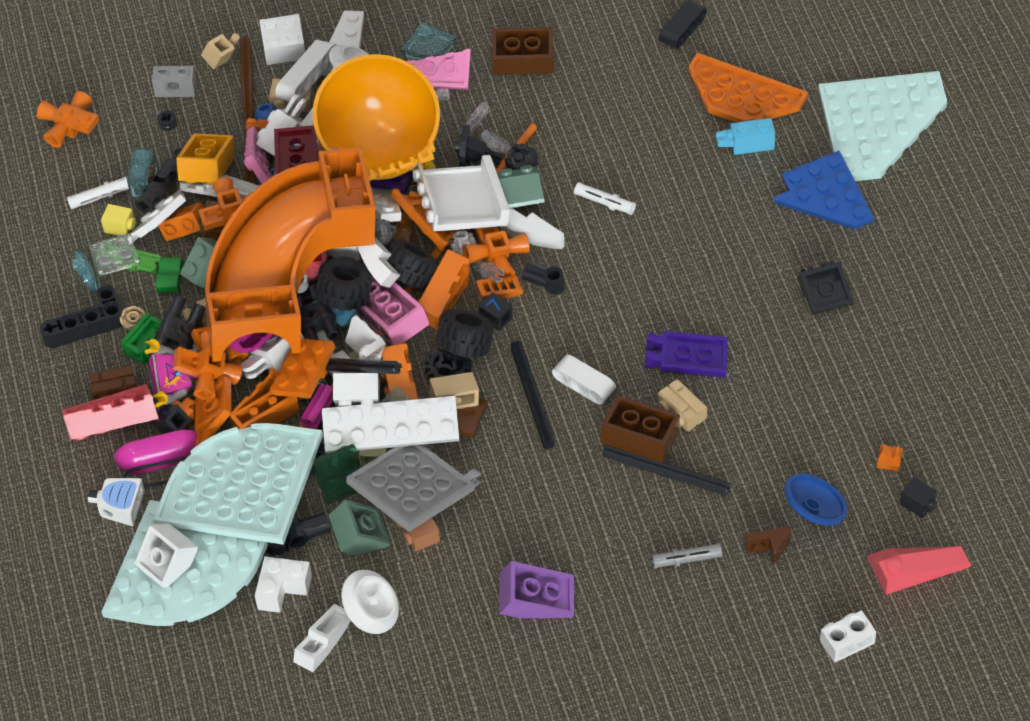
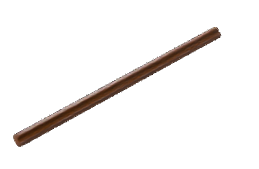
M241 37L239 39L244 153L247 136L246 121L248 118H254L251 42L249 37ZM245 165V180L257 185V176L253 170L249 171Z

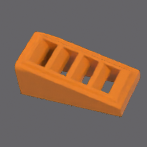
M517 275L476 281V290L480 300L485 297L487 298L492 292L504 300L523 294V289ZM510 284H514L515 289H511Z

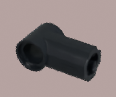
M532 262L526 263L524 266L523 280L546 287L550 294L556 295L564 291L565 282L561 268L556 266L547 268Z
M321 513L303 520L293 518L287 534L289 546L298 548L305 545L308 539L331 532L326 514Z

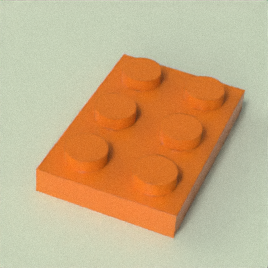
M301 339V353H292L290 348L270 388L271 393L277 396L311 398L336 347L333 341Z

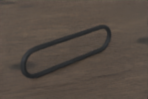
M188 456L128 469L124 473L123 478H126L128 473L132 471L183 461ZM169 479L150 484H145L143 486L144 488L165 484L168 483Z

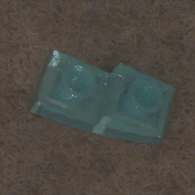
M79 249L74 250L75 259H72L73 270L78 271L80 279L84 281V285L89 286L90 293H96L98 285L89 260Z

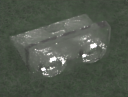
M131 233L90 245L99 276L140 265Z

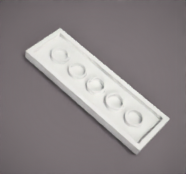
M455 396L374 403L373 405L322 408L326 454L459 441Z

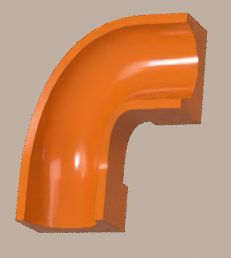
M361 147L318 151V161L294 166L271 177L257 187L232 214L215 244L206 275V323L213 362L222 360L223 352L234 340L252 333L278 335L288 342L292 353H301V314L297 294L310 264L319 254L326 250L374 245L376 207Z

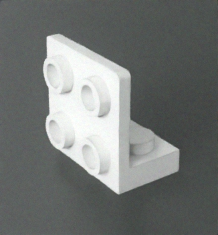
M357 315L352 317L345 342L359 355L358 359L381 360L386 345L382 337L373 332L368 327V324Z

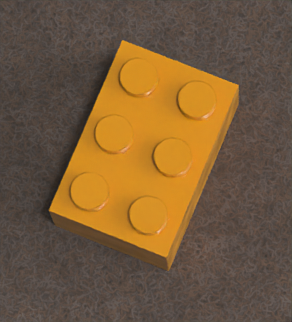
M194 133L177 156L178 181H185L190 184L205 182L208 185H213L216 180L222 178L235 159L234 136Z

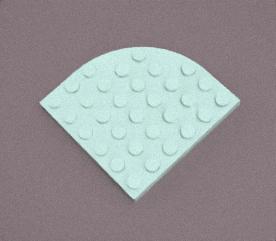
M256 423L242 430L234 427L211 436L190 451L191 455L184 462L181 461L171 474L154 515V524L170 523L173 527L284 545L323 437L322 430L282 424Z
M150 500L101 613L105 618L152 626H172L175 622L187 620L189 623L204 618L230 603L237 597L236 593L244 585L247 586L261 564L268 542L176 528L196 544L198 549L191 567L167 588H163L134 564L148 528L154 524L153 518L160 501Z

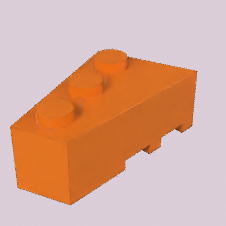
M447 249L422 297L417 300L425 311L429 326L437 330L439 329L442 314L453 309L469 285L470 259Z
M407 343L385 347L382 360L397 361L402 364L399 374L380 373L382 383L386 382L387 387H383L385 400L395 402L418 399L411 371V362H409Z
M274 368L269 371L268 377L263 382H259L256 385L255 391L249 397L246 396L231 412L230 421L232 428L237 427L242 430L256 423L279 424L300 411L297 397L277 396L271 393L270 388L278 374Z

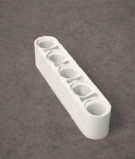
M315 40L279 81L275 92L276 98L290 102L291 98L298 94L301 99L331 64L329 52L336 44Z

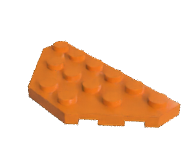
M700 53L695 55L689 65L688 72L707 112L735 123L767 118L773 119L799 112L808 98L807 91Z

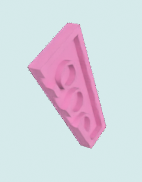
M471 49L457 53H446L442 56L426 57L416 61H406L420 70L430 81L433 88L469 90Z
M253 126L247 130L244 163L249 171L253 170L263 184L272 177V174L268 171L270 164L267 159V151L256 145L258 131Z

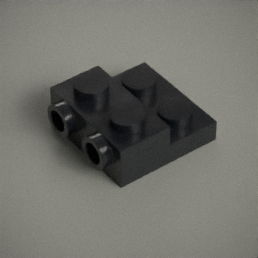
M826 262L816 269L813 267L804 268L797 277L803 297H806L812 315L851 305L854 302L841 262Z

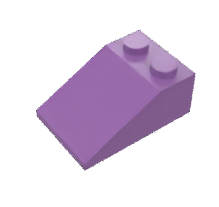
M511 561L500 572L499 614L516 618H572L574 616V575Z

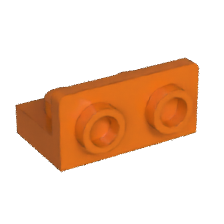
M201 202L175 210L158 225L166 241L201 231L202 226L198 220L200 218L198 210L204 208Z

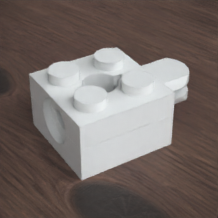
M295 94L285 109L273 110L267 119L269 121L266 128H262L257 135L258 141L256 145L275 156L274 129L298 127L303 121L299 118V115L305 107L307 100L302 98L299 101L300 96Z
M274 334L259 349L248 353L249 358L241 364L246 378H256L264 370L270 371L272 368L278 373L291 348L288 342Z

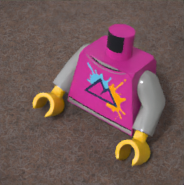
M155 339L145 341V343L150 345V349H146L145 353H154L149 358L154 391L152 398L159 401L154 406L158 408L162 405H170L175 400L180 401L191 388V379L199 378L172 369L174 349L159 344Z

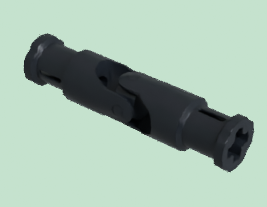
M178 148L174 151V156L165 162L161 170L145 187L142 196L135 200V205L140 211L144 213L151 211L153 204L160 200L178 177L177 156L183 148Z

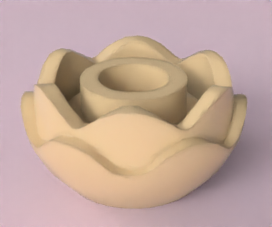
M137 306L127 307L122 312L120 322L125 329L131 331L145 315V312Z

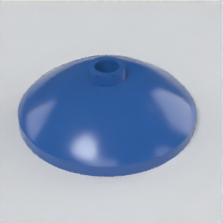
M799 473L789 477L785 483L784 492L788 503L806 520L818 525L830 526L837 525L845 519L848 512L846 501L841 493L827 481L811 474Z

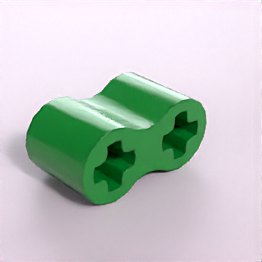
M160 257L159 271L156 277L157 292H180L182 277L180 272L184 266L183 257Z

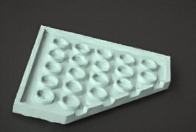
M939 71L818 84L832 152L840 150L855 181L881 179L886 170L891 165H894L902 156L903 151L910 147L918 139L919 134L924 129L926 130L935 120L937 114L947 107V98Z

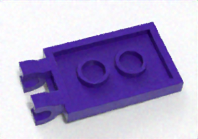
M663 331L662 336L648 333L646 350L648 351H646L644 368L660 366V371L725 377L728 337Z

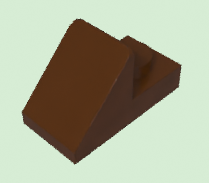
M791 527L746 533V553H761L769 550L772 563L775 564L790 543Z

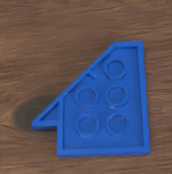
M840 150L782 173V179L788 191L775 196V204L854 230L874 222V217Z

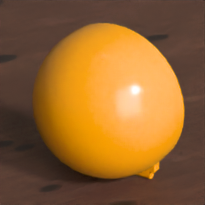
M364 55L340 64L323 80L313 104L314 130L323 151L332 150L334 147L338 149L361 147L369 181L394 178L407 173L419 163L422 164L434 160V142L440 123L439 101L430 81L412 64L388 55Z

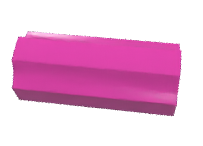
M323 384L319 386L299 420L304 427L309 429H316L322 420V408H329L333 401V388L331 386Z

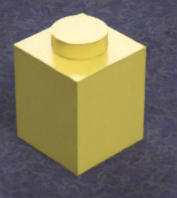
M108 204L101 218L104 233L122 237L128 236L136 225V219L131 208Z

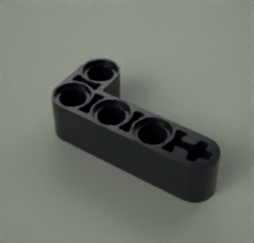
M104 285L97 290L99 305L43 322L40 326V333L44 345L48 348H56L120 328L122 326L120 322L122 308L114 287Z

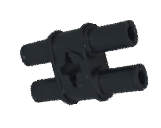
M314 283L308 288L313 302L306 305L303 297L297 294L301 314V333L305 339L319 340L317 332L324 329L330 341L336 340L340 337L335 323L336 315L328 305H324L317 298V283Z
M175 294L168 312L165 311L163 313V320L158 331L155 332L156 340L164 346H167L168 342L173 341L177 345L176 348L193 349L194 340L191 333L193 329L201 328L199 325L206 311L205 307L195 303L188 320H181L180 315L187 299ZM180 326V331H182L184 335L180 334L176 336V331H174L172 327L176 328Z

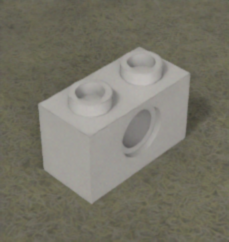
M154 66L152 85L155 97H195L197 80L194 66Z

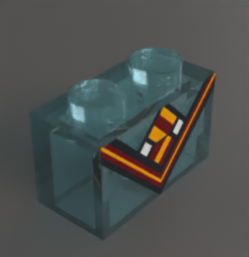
M133 149L127 177L130 196H142L145 187L156 175L157 161L154 149Z

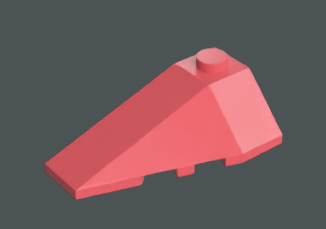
M961 546L890 548L867 555V559L886 595L971 567Z

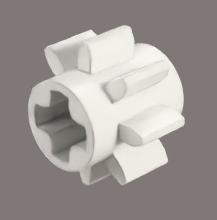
M460 230L453 234V239L449 241L453 252L463 256V244H476L472 233L468 234L467 231Z

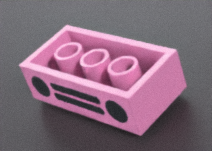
M374 277L372 278L369 301L366 302L364 307L360 306V309L356 310L358 315L391 345L404 343L429 325L423 307L396 282L388 288L380 285Z

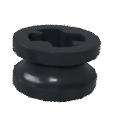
M165 110L157 116L158 125L162 130L169 131L176 127V116L172 111Z

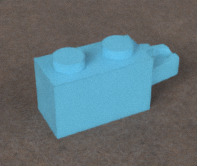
M772 118L731 123L730 129L716 132L717 146L732 147L734 155L774 150L775 130Z

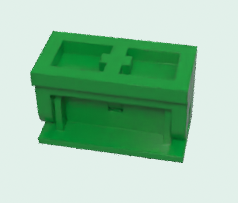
M146 312L121 341L124 355L145 365L151 357L150 354L145 353L146 349H150V345L145 343V341L156 340L155 332L158 331L162 321Z

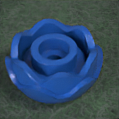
M272 104L260 105L255 111L254 119L256 121L258 119L267 120L273 110L276 111L277 108Z

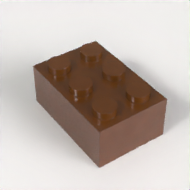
M552 27L493 28V75L553 73Z
M618 395L602 423L600 443L663 463L678 435L680 415Z

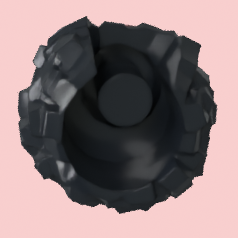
M515 143L509 151L507 158H505L506 167L517 170L522 166L532 165L537 168V152L534 148L529 147L528 144Z

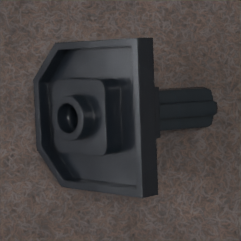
M463 125L460 140L455 142V152L458 153L459 167H467L468 161L479 162L483 155H490L493 163L499 164L502 155L486 148L485 142L471 137L470 125Z

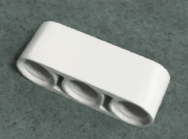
M565 355L552 370L553 376L559 382L599 405L603 404L616 389L615 383L609 377L571 355Z

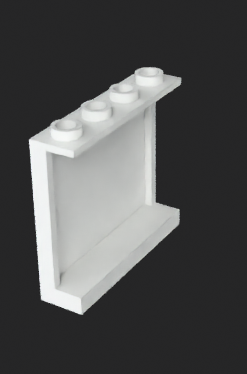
M490 155L482 156L481 166L423 170L422 164L419 163L416 169H413V179L418 183V194L422 195V207L427 211V222L431 223L433 231L508 225L510 209Z

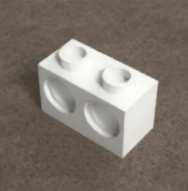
M861 610L855 614L850 613L836 623L831 622L821 629L820 642L835 663L875 644L876 631Z

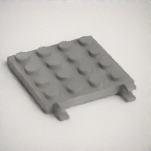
M431 444L394 447L347 476L346 483L410 532L473 492L474 488L480 484V481L476 478L481 473L474 468L463 476L430 451L433 448Z

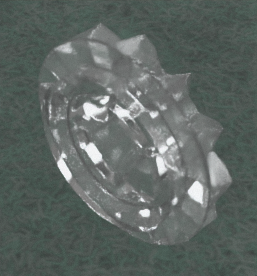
M484 130L480 135L482 141L492 150L498 153L509 152L510 144L498 133Z

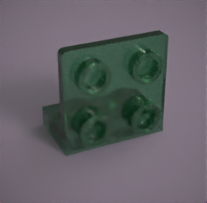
M354 444L342 446L334 452L323 454L313 460L317 486L328 505L357 493L355 489L346 483L347 476L360 469L357 450Z

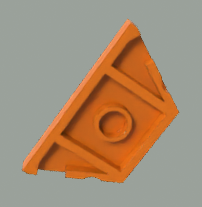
M393 189L390 196L408 214V217L421 228L422 232L441 251H444L456 230L433 231L431 223L427 222V211L422 207V195L414 192L403 195L399 189Z
M219 376L214 380L215 398L206 400L195 396V432H197L195 447L211 436H214L231 414V379L226 376Z

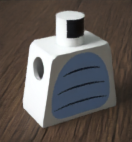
M107 478L104 481L102 490L90 489L88 502L97 503L100 516L103 518L134 526L145 492L142 479Z

